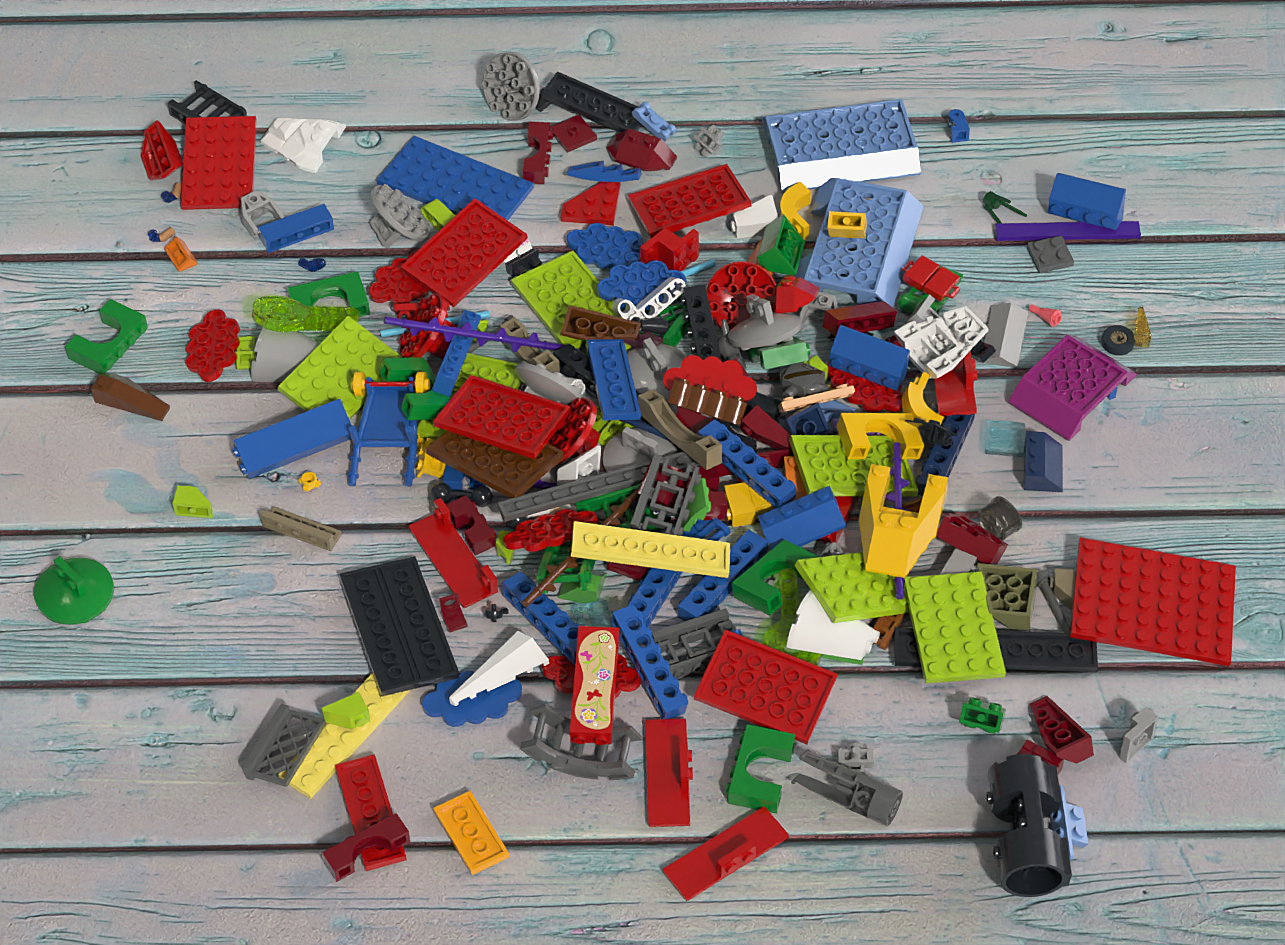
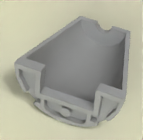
M270 319L264 325L254 349L257 352L255 355L256 361H252L251 368L252 381L283 382L320 343L279 319Z

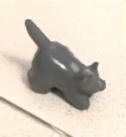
M723 319L721 325L723 336L717 340L723 362L737 358L746 370V364L740 354L741 348L734 347L729 342V326L727 321Z

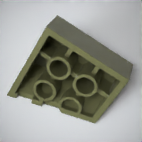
M978 563V569L983 574L987 591L986 600L989 613L1010 629L1030 631L1037 588V569Z

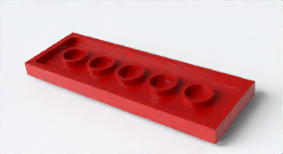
M375 754L335 765L355 835L366 827L380 822L384 817L393 815ZM403 846L393 852L383 847H372L360 853L366 871L407 860Z

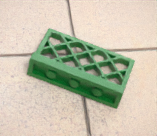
M679 296L677 299H675L673 302L679 301V300H680V296ZM670 304L668 305L669 307L657 315L662 317L661 315L671 312L672 316L663 319H667V322L675 321L672 325L668 326L663 338L656 337L655 335L658 334L651 332L641 333L640 330L637 338L643 340L651 338L653 343L676 347L687 333V327H689L688 322L684 320L683 311H686L685 306H681V304L671 306ZM679 309H684L681 313L674 314L673 312Z

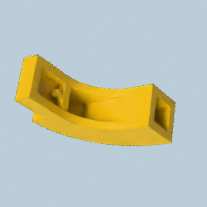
M800 181L788 188L783 194L780 202V216L784 214L805 240L809 238L810 225L797 212L811 204V191Z
M923 372L920 378L916 376L913 383L910 382L903 392V413H911L914 418L925 420V422L935 420L940 422L941 425L944 417L932 411L924 402L923 390L930 375Z

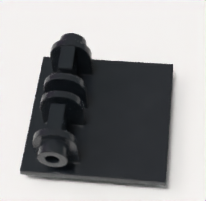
M914 418L913 421L905 420V422L921 429L920 435L925 444L948 446L952 443L951 437L958 435L952 432L950 427L940 426V422L935 420H929V422L919 418Z

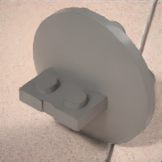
M512 51L494 56L487 64L482 80L484 95L492 112L503 110V118L510 121H518L528 117L538 103L539 94L544 90V87L539 85L538 75L531 62L522 54Z
M386 184L383 186L377 185L371 191V198L378 214L370 221V224L378 234V238L384 247L389 248L401 235L415 241H424L429 235V223L421 216V210L416 206L413 207L404 198L401 191L398 189L394 191Z
M751 294L746 296V307L751 317L734 326L729 331L728 338L734 347H740L741 350L762 346H775L781 341H791L793 336L802 328L801 318L795 314L772 312L770 301Z
M651 338L643 340L642 346L633 349L627 354L635 390L643 394L654 389L668 402L670 391L663 384L664 373L670 368H681L682 361L687 356L673 346L654 344Z
M522 361L515 368L516 375L526 386L524 392L566 405L572 403L577 397L584 398V395L581 394V388L565 381L562 374L553 371V373L547 371V368L542 364L537 363L535 366Z
M626 427L605 446L603 451V467L607 473L651 461L654 454L661 455L662 457L676 454L678 449L674 443L639 428L631 429Z

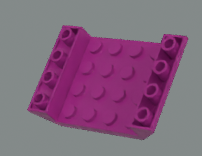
M1067 334L1021 378L1008 403L1070 441L1081 430L1082 420L1120 383L1126 386L1137 376V373L1079 337Z

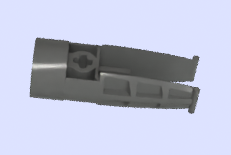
M809 749L799 756L800 760L838 778L839 781L836 787H833L814 778L799 774L791 781L792 784L797 782L810 791L827 798V800L844 806L846 809L886 827L892 823L900 807L903 791L861 772L849 769L845 765L810 754Z

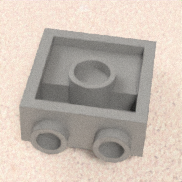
M1145 707L1140 712L1136 711L1130 719L1131 725L1123 734V744L1120 747V759L1125 763L1153 740L1158 716L1152 709Z

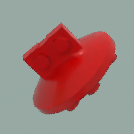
M748 261L732 262L716 271L706 289L714 323L722 329V320L725 319L729 330H731L740 322L750 318V313L746 307V296L751 294L770 301L772 312H776L777 285L771 274L760 265Z
M431 294L426 299L422 298L411 318L407 319L429 323L433 317H437L439 325L457 328V325L445 319L447 302L439 294ZM420 330L415 336H412L411 331H404L398 340L402 358H421L429 352L443 360L451 343V340L449 342L445 340L443 333Z
M577 397L568 405L571 406V413L548 441V444L564 451V458L558 464L566 461L572 455L577 457L598 445L600 433L592 428L596 419L597 408L595 403L588 398Z

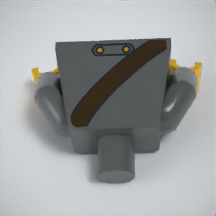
M804 362L794 363L789 368H782L780 370L783 398H802L836 390L832 389L830 385H825L824 371Z

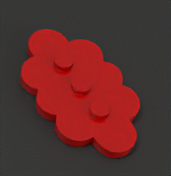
M417 251L409 254L407 258H397L391 263V266H383L376 271V282L369 287V297L373 302L384 303L390 300L393 304L410 303L413 298L421 299L427 296L429 290L401 271L400 267Z
M215 309L208 312L203 318V323L192 327L188 334L190 342L186 345V352L189 355L186 359V366L190 372L198 373L205 382L217 380L222 375L223 368L234 364L238 357L236 349L240 345V339L237 336L240 326L235 319L227 318L223 310Z
M690 355L682 361L681 368H670L663 376V384L670 392L674 380L678 381L679 378L690 381L689 385L694 387L697 384L708 387L707 391L715 393V390L725 392L728 398L733 399V396L744 398V402L752 400L757 392L755 381L750 377L743 376V369L737 361L727 360L722 363L719 358L714 356L702 360L699 356Z
M829 361L827 362V376L831 378L830 386L832 389H836L837 386L847 384V387L854 386V394L846 397L849 403L861 404L862 408L870 413H877L883 409L890 412H901L903 410L902 384L896 391L829 366Z
M564 509L555 514L541 515L535 520L520 522L515 527L516 531L504 536V547L509 550L524 548L526 551L535 552L547 546H559L566 541H572L574 521L597 524V514L593 511L577 513L572 509Z
M563 654L562 656L547 657L549 664L546 666L542 664L543 675L555 680V687L559 692L572 694L575 665ZM618 654L615 699L619 697L621 691H635L641 685V679L636 669L627 667L626 658Z

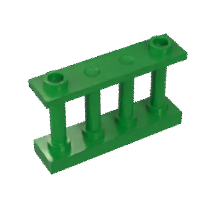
M640 483L632 487L576 502L577 513L603 509L607 519L613 513L610 507L619 502L623 503L625 498H628L638 489ZM648 502L645 511L646 516L656 519L658 514H654L653 510H650V502ZM628 508L625 511L627 523L612 527L631 529V521L634 516L632 508ZM648 525L647 528L648 532H656L663 530L661 528L654 527L651 525Z
M561 544L559 546L546 547L536 576L538 585L549 575L546 567L548 565L559 566V563H562L569 556L562 554L569 553L568 547L572 545L562 546ZM578 557L575 562L583 563L578 564L576 568H567L563 573H580L560 575L553 583L581 581L582 591H586L588 584L592 580L591 574L596 560Z

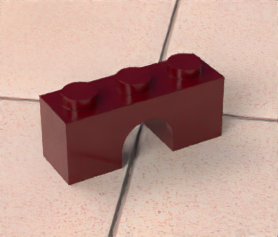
M699 466V474H702L701 478L706 480V486L709 488L708 499L711 502L710 512L706 514L704 521L712 520V518H727L728 503L724 491L718 492L719 475L716 466L708 470Z
M467 495L446 504L450 510L451 522L456 529L463 526L471 527L464 531L465 542L475 556L495 547L496 533L492 527L489 528L485 516L479 514L474 501H470Z

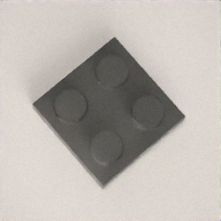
M1062 236L1029 242L1027 245L1039 273L1074 266L1073 257Z

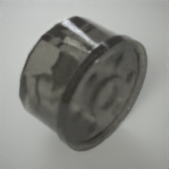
M1001 496L994 497L978 513L980 526L1002 541L1022 528V519L1018 511L1007 499Z

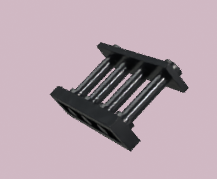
M197 80L194 81L196 92L185 101L178 103L172 99L168 102L170 116L185 125L186 118L201 117L200 114L212 104L217 106L218 109L208 117H219L224 112L230 114V117L247 116V111L243 106L237 105ZM200 97L206 100L194 111L187 108Z

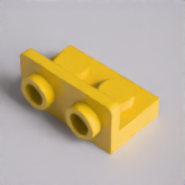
M427 438L418 447L417 454L419 459L415 464V469L417 470L416 477L418 478L423 473L441 479L444 476L446 464L431 457L426 452V448L435 441L433 439Z

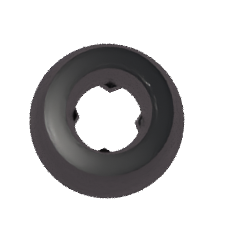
M663 317L640 320V331L659 335L667 332L668 322Z

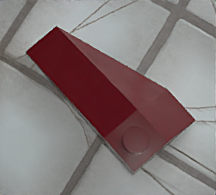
M758 405L741 420V431L746 436H751L753 439L777 450L788 448L790 455L794 456L789 441L791 435Z
M1045 696L1030 703V708L1045 746L1052 753L1075 764L1094 756L1091 735L1052 699Z

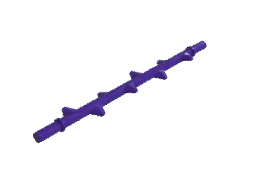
M384 317V324L410 328L412 336H415L420 330L443 333L445 340L448 342L454 335L477 338L479 346H483L488 340L509 343L513 352H517L521 346L554 351L564 346L563 344L539 341L535 332L528 339L507 336L504 328H500L496 334L472 330L470 322H466L462 328L439 325L437 317H433L429 323L406 320L405 318Z
M896 442L893 444V466L890 467V475L893 476L894 492L886 495V499L894 502V509L909 511L902 508L901 489L909 485V481L901 478V445ZM895 577L896 598L903 599L904 578Z

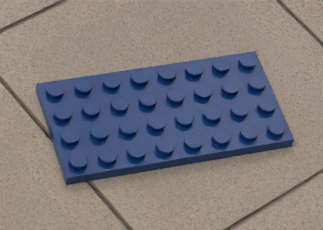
M417 136L411 138L377 179L378 185L383 186L386 184L392 190L398 189L403 195L424 204L438 199L455 216L475 198L506 220L510 219L534 189V183Z

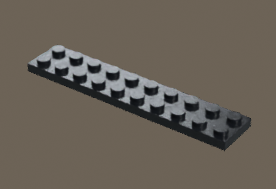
M895 628L894 666L922 667L913 628ZM996 631L1005 669L1098 671L1097 642L1071 638L1070 633Z

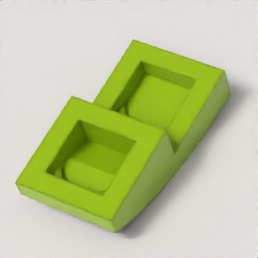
M255 336L238 337L240 345L237 348V370L251 369L252 361H256V352L254 351L256 338Z

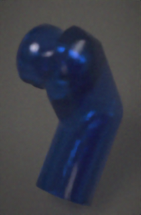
M301 258L298 265L310 272H316L326 266V261L322 258H316L311 261Z

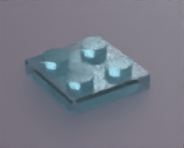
M987 420L985 454L1023 457L1025 423Z

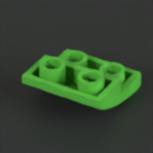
M701 478L699 486L695 485L693 491L696 492L693 503L689 502L687 509L690 510L687 521L683 520L682 523L684 531L690 532L697 519L704 520L706 514L710 512L709 488L706 486L705 478Z

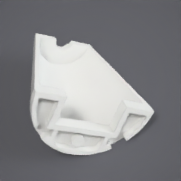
M810 590L797 610L796 614L798 616L795 619V624L792 623L787 648L862 660L866 653L869 654L872 644L878 641L880 632L874 630L862 620L833 623Z

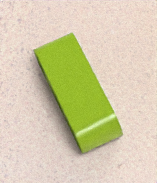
M438 199L421 207L424 218L438 231L455 217Z

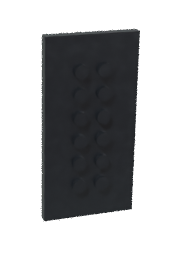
M415 556L339 573L345 596L381 697L459 678L457 665Z

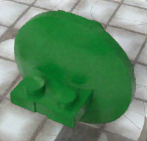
M59 556L53 560L54 564L47 568L36 582L34 598L37 608L44 617L59 624L74 625L89 622L106 610L114 595V583L110 572L101 563L88 558H69L63 560Z

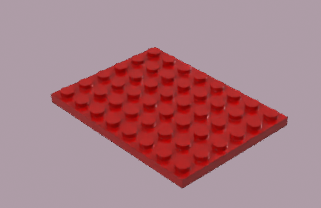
M1080 537L1070 637L1230 666L1232 659L1236 565Z

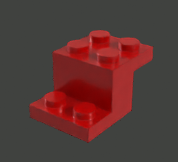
M664 228L640 247V262L647 264L650 261L657 260L666 264L668 270L683 271L699 257V232L692 229L680 238L667 228Z

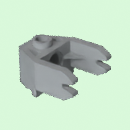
M257 190L241 198L242 224L254 239L259 237V231L253 220L268 212H271L276 220L285 218L276 202Z
M818 292L815 300L803 306L799 315L802 322V328L799 332L803 330L807 317L823 321L825 312L822 311L838 308L836 296Z

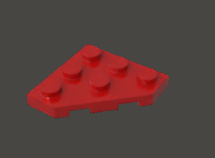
M601 182L564 203L561 222L601 223L614 226L621 188L620 182Z

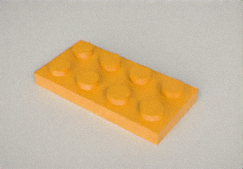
M471 790L433 808L434 814L471 875L509 858V852Z

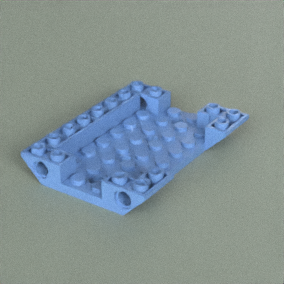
M902 99L762 117L768 144H772L776 158L775 169L782 193H785L788 188L800 181L810 190L818 189L819 186L837 177L870 182L921 174L918 147Z
M839 177L819 186L811 214L825 217L813 253L800 259L797 274L794 275L795 278L800 277L818 286L821 293H823L825 288L856 294L857 305L885 301L894 308L904 275L902 269L907 264L923 211V205L907 190ZM829 211L866 213L867 228L865 239L829 237L827 228ZM854 248V249H856V250H855V251H849L848 249ZM841 274H846V275H848V276H847V277H841L840 275H841Z

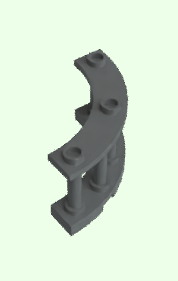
M547 704L529 709V712L537 717L538 720L533 739L521 742L520 750L535 761L540 762L543 760L550 764L551 769L581 778L597 780L598 776L609 777V780L634 778L635 770L626 761L630 743L642 740V736L632 726L613 727L612 743H622L618 761L605 762L609 744L600 745L597 761L581 759L585 744L576 743L573 757L559 752L563 733L570 734L571 719L559 714ZM545 723L556 729L552 748L541 741Z

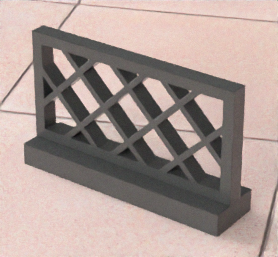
M281 703L241 766L246 779L254 781L255 778L288 787L325 727L326 721L290 710L288 705ZM293 718L301 720L300 723L289 726ZM317 724L316 729L307 732L306 726ZM304 728L305 733L293 737V731ZM290 733V739L282 742L279 741L282 735ZM308 739L306 745L297 748L296 742ZM294 744L295 749L283 752L282 747ZM280 749V755L272 758L269 757L272 751ZM295 754L298 755L296 761L287 764L286 758ZM284 759L285 765L273 768L272 763ZM270 765V771L265 773L259 772L262 767ZM288 771L285 779L276 777V774Z

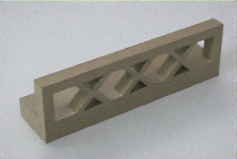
M274 506L271 511L264 509L261 513L263 527L328 551H332L342 535L340 530Z

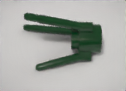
M992 191L986 193L983 198L984 209L991 214L998 224L1002 222L992 209H998L1000 205L1027 217L1026 213L1010 205L1011 200L999 196Z

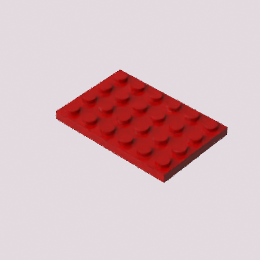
M256 116L186 118L181 197L182 210L241 208V198L252 193L254 190Z
M728 164L628 194V201L650 238L664 228L671 232H676L695 224L752 207L751 200Z
M474 198L400 266L401 271L432 293L444 297L446 301H449V305L454 308L525 242L528 236L527 233Z
M470 375L433 420L434 427L535 459L571 413V406Z
M725 630L695 692L694 700L761 727L795 734L796 741L808 745L838 674Z

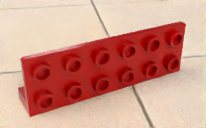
M441 498L435 500L434 514L410 524L409 530L452 593L459 594L461 606L466 608L498 593L497 577L488 565L483 567L480 565L452 525L450 510Z

